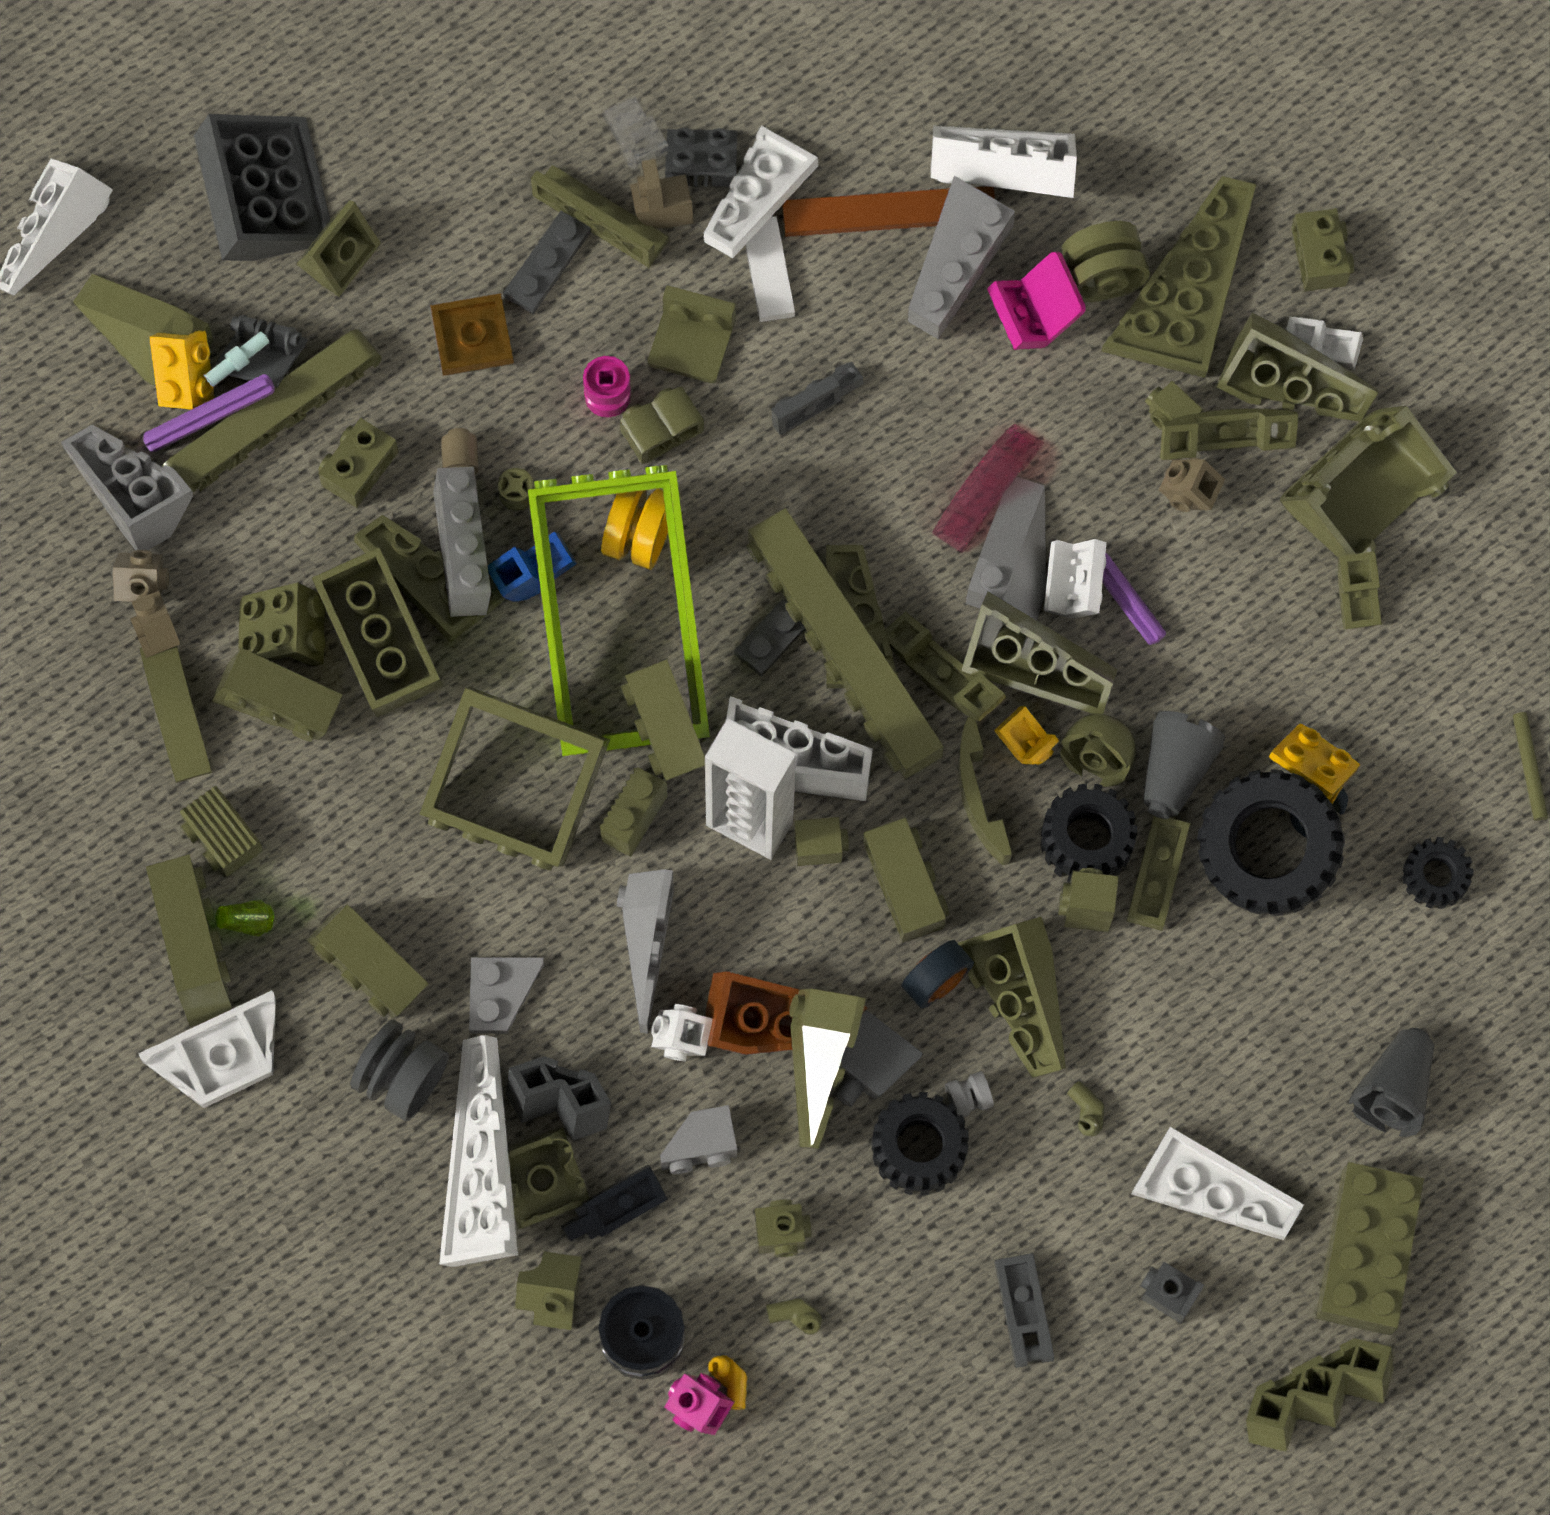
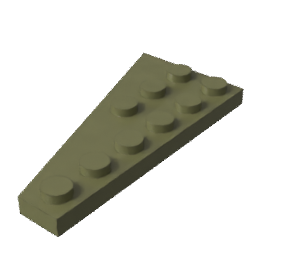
M1221 176L1200 206L1198 213L1181 233L1179 240L1172 250L1167 253L1141 290L1134 304L1124 314L1113 334L1105 341L1101 352L1206 378L1256 184Z

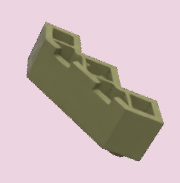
M1353 1338L1341 1344L1339 1350L1323 1358L1319 1355L1291 1369V1374L1275 1382L1271 1379L1257 1386L1246 1418L1249 1443L1287 1452L1297 1418L1335 1428L1346 1394L1384 1403L1394 1372L1392 1347Z

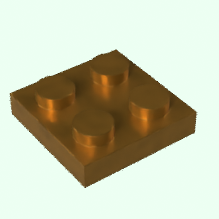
M501 293L430 305L443 376L514 364Z

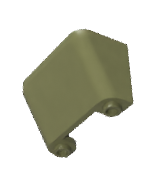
M1407 406L1382 408L1370 413L1352 428L1284 492L1280 502L1299 523L1338 558V556L1373 552L1377 547L1374 539L1418 497L1430 495L1434 498L1442 494L1449 487L1448 481L1457 472Z

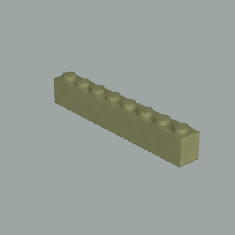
M784 508L748 530L749 544L746 545L749 554L756 564L762 561L769 572L765 576L775 593L780 591L783 593L788 601L785 607L795 623L801 621L808 631L804 634L812 650L815 653L820 650L827 660L824 666L834 682L841 681L847 691L844 693V697L850 708L854 712L860 710L867 722L863 723L869 737L873 742L879 740L887 751L883 756L890 769L894 773L900 771L906 780L942 758L944 746L787 509Z

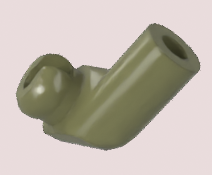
M1078 1081L1067 1092V1095L1080 1107L1079 1131L1085 1136H1096L1104 1126V1104L1081 1081Z
M796 1298L766 1304L770 1324L789 1320L808 1335L817 1333L821 1328L822 1318L820 1313L803 1299Z

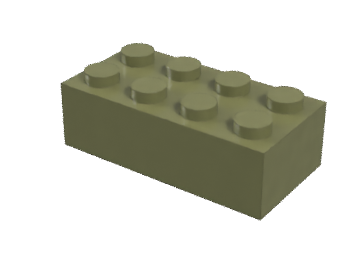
M380 547L312 577L376 717L444 687Z
M1352 1162L1346 1164L1342 1170L1315 1319L1390 1336L1398 1329L1424 1178Z

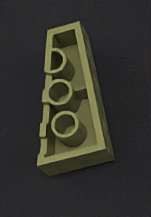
M987 592L978 614L961 671L974 676L981 673L990 681L1092 714H1103L1118 669L992 593Z
M190 854L146 866L178 997L190 1027L202 1024L233 1009L226 983L231 982L226 960L220 961L218 952L223 950L218 929L211 930L209 923L210 920L215 919L210 898L203 899L201 889L207 888L202 867L194 868Z

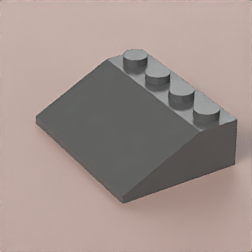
M208 114L194 134V140L222 261H255L308 249L329 223L330 216L306 117Z

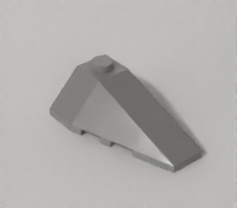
M1010 475L968 588L967 605L981 608L987 592H990L1033 619H1038L1046 593L1045 485Z

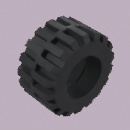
M1079 784L1075 792L1070 787L1064 790L1061 798L1057 796L1052 801L1051 808H1048L1041 831L1042 852L1046 851L1045 860L1048 865L1052 863L1055 865L1054 872L1059 877L1063 873L1069 875L1068 882L1071 880L1073 871L1080 872L1082 868H1095L1101 870L1104 875L1117 876L1120 874L1121 868L1126 867L1130 860L1137 836V825H1134L1136 817L1133 810H1127L1129 805L1127 800L1123 797L1118 801L1116 799L1117 792L1111 788L1106 793L1101 791L1103 785L1094 784L1093 789H1087V784ZM1090 818L1097 820L1108 830L1111 838L1110 843L1098 850L1082 849L1072 842L1067 833V828L1078 819Z
M919 1092L918 1097H912L911 1093L904 1094L899 1102L895 1098L889 1103L886 1111L882 1110L874 1127L871 1147L874 1165H878L879 1175L883 1180L887 1177L890 1180L891 1187L897 1190L898 1186L905 1189V1194L912 1195L913 1191H920L921 1196L929 1195L930 1190L936 1189V1192L943 1190L945 1184L948 1182L952 1184L957 1178L958 1172L962 1170L969 1147V1133L964 1127L966 1121L962 1114L959 1116L956 1114L957 1107L951 1102L948 1105L944 1104V1097L937 1094L934 1099L927 1097L928 1092ZM912 1125L928 1126L941 1137L943 1142L942 1152L938 1157L928 1162L912 1161L906 1158L898 1148L897 1139L899 1134L905 1128Z

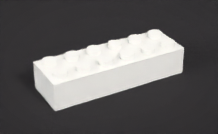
M727 718L705 756L706 826L772 860L793 823L796 754L792 752V747L786 742L777 738L769 740L759 735V731L748 722L739 720L736 723Z

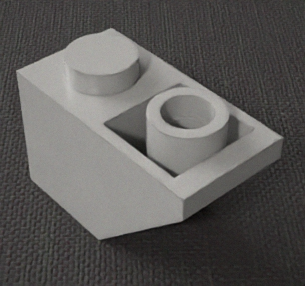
M729 1105L691 1112L660 1155L662 1171L670 1169L671 1174H683L692 1171L693 1165L708 1162V1167L710 1168L730 1164V1158L737 1157V1146Z

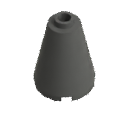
M1160 711L1153 721L1143 803L1149 807L1148 812L1161 819H1169L1170 816H1176L1180 813L1224 747L1225 735L1218 728L1201 719L1198 725L1187 722L1188 714L1181 712Z
M1419 1028L1401 1030L1354 1089L1350 1096L1349 1104L1353 1103L1355 1105L1352 1112L1363 1123L1386 1133L1385 1125L1401 1130L1399 1135L1401 1137L1416 1135L1421 1130L1425 1118L1434 1053V1043L1425 1031Z

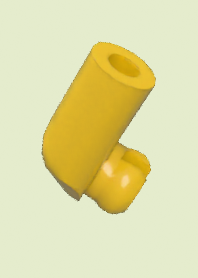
M728 1356L713 1357L709 1362L708 1370L712 1376L727 1388V1397L735 1401L731 1409L745 1410L746 1372Z

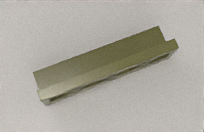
M554 165L549 168L545 175L536 171L531 177L532 195L556 211H563L591 227L593 234L650 268L669 242L667 235L652 226L643 224L635 215Z

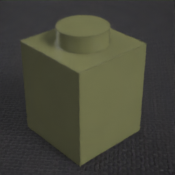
M839 817L794 821L797 866L842 863L843 851H849L847 829H840Z

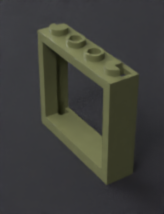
M465 688L420 815L428 817L427 824L435 828L448 831L450 826L462 830V837L469 841L483 844L484 839L498 844L496 850L503 854L518 857V854L522 853L532 857L531 864L552 871L553 866L560 867L565 864L610 739L478 689ZM473 707L588 750L552 851L437 807Z

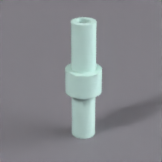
M260 331L240 348L235 346L224 355L226 359L206 373L204 377L214 387L234 370L239 372L250 363L249 358L270 343L268 338Z

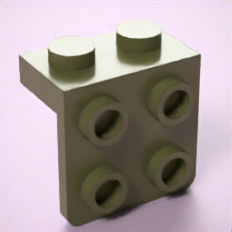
M297 582L243 596L239 606L238 650L244 648L269 661L291 657L309 666L324 664V619L326 608L319 593Z

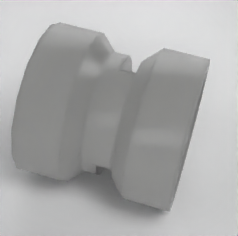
M982 1071L971 1074L968 1080L962 1082L953 1080L945 1083L949 1102L957 1107L956 1114L958 1116L961 1114L963 1117L969 1116L970 1111L977 1108L983 1111L994 1107L992 1094Z

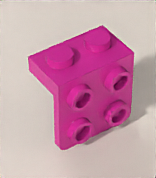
M1051 252L1021 280L994 281L987 288L994 308L1002 321L1014 350L1040 349L1048 346L1081 317L1086 310L1082 296L1060 252Z

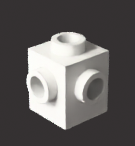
M675 1004L674 1010H659V1014L652 1025L653 1041L651 1047L665 1050V1058L677 1061H686L687 1056H705L713 1019L696 1014V1008L686 1005Z

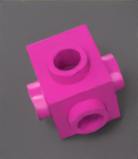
M700 1373L698 1377L684 1374L682 1378L677 1379L672 1384L668 1392L669 1399L664 1408L675 1415L672 1420L683 1429L693 1432L695 1428L701 1433L715 1435L735 1401L720 1392L718 1389L721 1384L704 1373Z

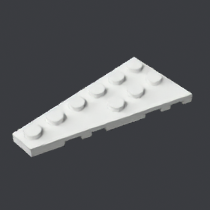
M488 1035L463 1040L439 1262L440 1265L456 1267L518 1255L497 1038Z

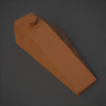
M728 971L713 973L705 1009L706 1017L713 1019L708 1046L743 1055L792 1050L791 1023L793 1017H790L789 1010L792 999L795 995H798L799 989Z

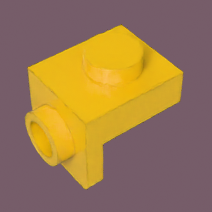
M1019 706L994 730L1015 758L1022 764H1042L1054 753L1052 748L1060 741L1056 735L1047 734L1025 706Z

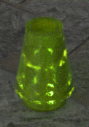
M256 899L220 906L216 911L215 919L217 926L221 929L260 937L272 929L274 912L269 904Z

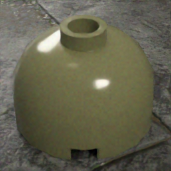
M1089 714L1073 723L1061 742L1063 745L1060 752L1061 759L1068 769L1082 776V770L1084 769L1102 778L1103 780L1099 785H1103V787L1117 786L1122 783L1130 772L1136 756L1135 740L1126 725L1119 719L1104 714Z

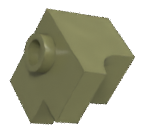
M544 1251L539 1266L529 1271H519L515 1309L533 1311V1325L572 1330L580 1284L582 1257Z

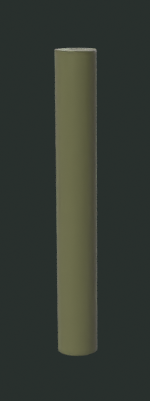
M1526 712L1516 713L1512 717L1533 820L1548 819V813L1528 715Z

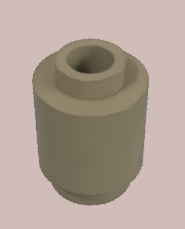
M465 428L449 430L448 434L441 438L442 468L474 467V474H477L479 471L477 436Z

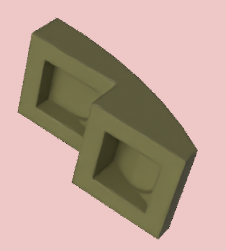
M1375 551L1338 556L1339 596L1344 630L1382 625L1377 588H1380Z

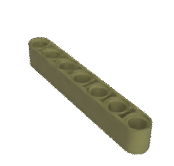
M359 329L351 330L285 376L278 388H274L275 392L272 395L233 413L169 458L162 467L166 464L175 469L192 490V493L198 489L201 492L220 478L218 475L227 468L232 470L249 458L247 454L256 448L260 450L278 437L277 433L285 427L290 429L307 416L305 413L313 407L318 409L335 397L336 394L334 392L343 386L347 388L363 377L365 375L363 372L371 366L377 367L381 362V355Z

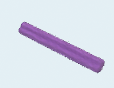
M263 374L145 432L143 435L144 443L150 452H156L272 395L275 392L274 384L267 374Z

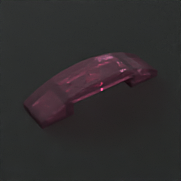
M1013 424L995 442L968 476L943 513L932 534L960 553H963L983 526L984 519L1020 471L1026 469L1044 445V442L1018 425Z

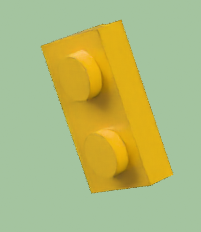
M198 330L189 335L157 333L149 336L158 406L192 410L214 399V387L204 377L211 370L210 349L206 331Z

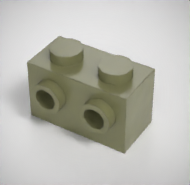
M1337 208L1295 214L1291 231L1304 292L1346 286L1350 274L1354 273V259L1351 252H1346L1344 242L1347 241V227L1344 220H1339Z
M362 418L358 420L354 427L350 425L343 432L339 447L333 455L329 453L324 457L318 469L321 486L358 508L399 453L396 439Z
M1082 868L1080 872L1073 871L1070 883L1063 882L1062 893H1060L1058 915L1065 916L1064 927L1109 932L1115 914L1118 876L1104 875L1101 870L1095 868Z

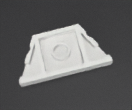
M271 990L139 1053V1056L144 1064L201 1107L210 1106L273 1075L275 995Z

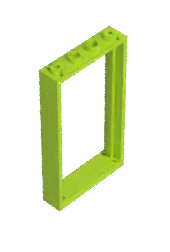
M667 465L645 467L646 475L631 476L630 469L608 472L609 479L594 481L593 474L571 477L572 484L557 486L556 479L534 481L535 489H528L557 719L573 725L544 503L662 488L692 725L698 739L710 737L676 471L668 472ZM637 730L599 735L610 739L607 750L651 745L649 739L641 741ZM560 740L562 756L588 753L586 749Z

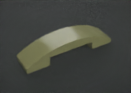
M1229 409L1179 417L1162 424L1160 458L1162 460L1194 458L1197 451L1258 446L1262 451L1296 448L1299 414L1296 411L1276 409Z
M906 611L885 629L891 650L932 691L972 719L980 722L1006 698L1005 693L981 673L974 676L962 672L963 664L932 639L930 631Z
M142 647L139 648L176 783L212 773L178 647H172L147 658Z
M967 717L963 728L958 758V779L962 802L971 826L979 840L1001 865L1010 864L1012 852L1003 819L992 822L987 821L972 765L973 762L982 761L984 749L976 720Z

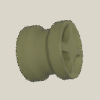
M510 468L504 471L497 483L501 503L509 510H524L530 506L528 489H534L533 478L527 471L520 468ZM511 493H519L520 496H519V495H512V496H511L510 494H511Z

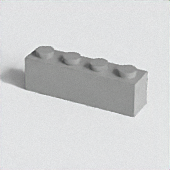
M474 467L437 468L433 493L450 617L487 615L491 588Z

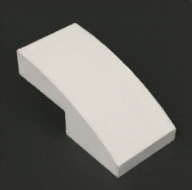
M1289 317L1286 328L1288 332L1342 367L1355 370L1363 342L1361 332L1326 328L1325 321Z

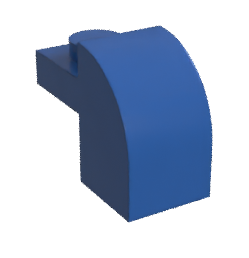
M554 531L549 535L555 580L575 566L577 562L561 535ZM535 545L526 552L513 547L487 565L488 573L504 598L518 602L541 593Z

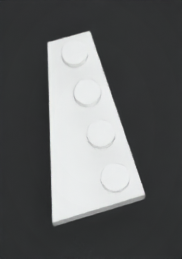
M763 126L760 127L756 134L757 139L753 147L748 149L744 157V164L738 175L736 174L733 177L727 196L721 200L704 232L705 243L731 258L735 257L818 167V157Z
M1171 1127L1131 1193L1138 1197L1281 1240L1285 1239L1304 1206L1299 1201Z

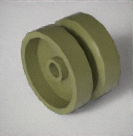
M1109 221L1095 224L1076 232L1062 245L1063 257L1069 270L1072 272L1071 275L1084 302L1093 303L1125 296L1143 286L1150 278L1145 255L1140 252L1141 241L1137 227L1131 222Z

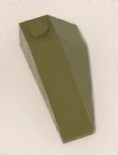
M95 274L90 276L73 301L75 306L108 339L120 355L131 364L143 380L155 387L149 336L157 333L189 335L199 330L206 331L208 346L213 342L208 323L176 306Z
M1254 313L1250 315L1234 342L1217 383V388L1250 404L1261 405V399L1263 398L1283 402L1282 409L1294 411L1295 404L1315 407L1318 415L1358 422L1363 419L1379 393L1378 389L1292 333Z
M1042 917L1030 919L958 942L960 947L974 961L973 967L968 972L969 979L976 989L984 985L994 1001V1004L988 1008L993 1017L1002 1016L1012 1029L1008 1040L1031 1077L1034 1078L1065 1069L1066 1063L1053 951Z
M810 988L799 990L798 995H795L792 999L789 1014L790 1017H793L791 1039L799 1144L802 1148L819 1149L833 1108V1098L829 1095L831 1089H834L839 1081L842 1082L845 1068L842 1067L841 1059L846 1047H854L866 998Z

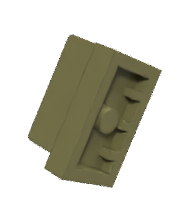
M666 285L663 295V314L648 357V366L715 384L736 322V304Z

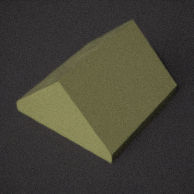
M349 200L336 212L296 264L323 287L340 297L381 243L356 203Z

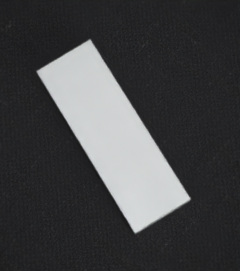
M777 216L771 217L745 245L760 322L795 317Z

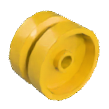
M657 488L649 495L647 501L646 490L618 493L608 515L601 544V553L605 556L621 560L628 554L631 548L633 565L652 570L659 559L668 535L663 490Z

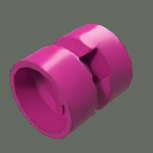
M613 356L597 357L588 363L583 374L584 398L587 407L591 412L601 417L618 416L626 410L631 398L630 375L627 366L623 361Z

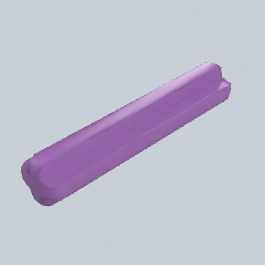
M1105 553L1106 566L1103 572L1102 583L1149 645L1158 643L1166 635L1165 630L1110 556Z

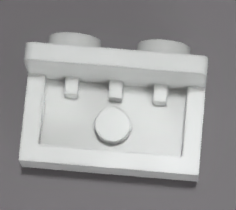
M1097 539L1076 544L1060 540L1051 542L1044 610L1046 612L1067 618H1080L1099 614L1103 598L1102 582L1106 566L1105 553L1107 542Z

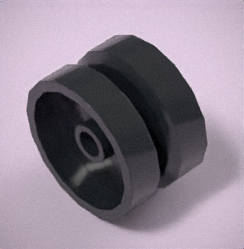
M644 1285L625 1288L611 1297L602 1310L598 1328L603 1354L611 1367L625 1377L639 1380L659 1377L670 1370L681 1356L685 1341L682 1312L674 1299L659 1288ZM640 1326L647 1327L648 1334L644 1337H639L635 1334L638 1333Z

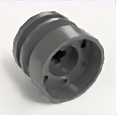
M393 1019L388 1021L365 1047L352 1075L350 1085L352 1089L359 1093L367 1089L366 1095L371 1101L377 1100L388 1090L384 1103L385 1109L407 1122L420 1111L440 1081L447 1066L449 1054L428 1040L423 1041L411 1051L416 1037L415 1032L409 1029L402 1033V1024Z

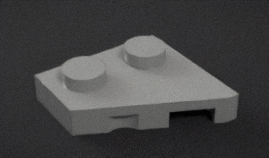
M471 957L469 1032L508 1034L519 1009L527 999L533 983L544 967V958Z

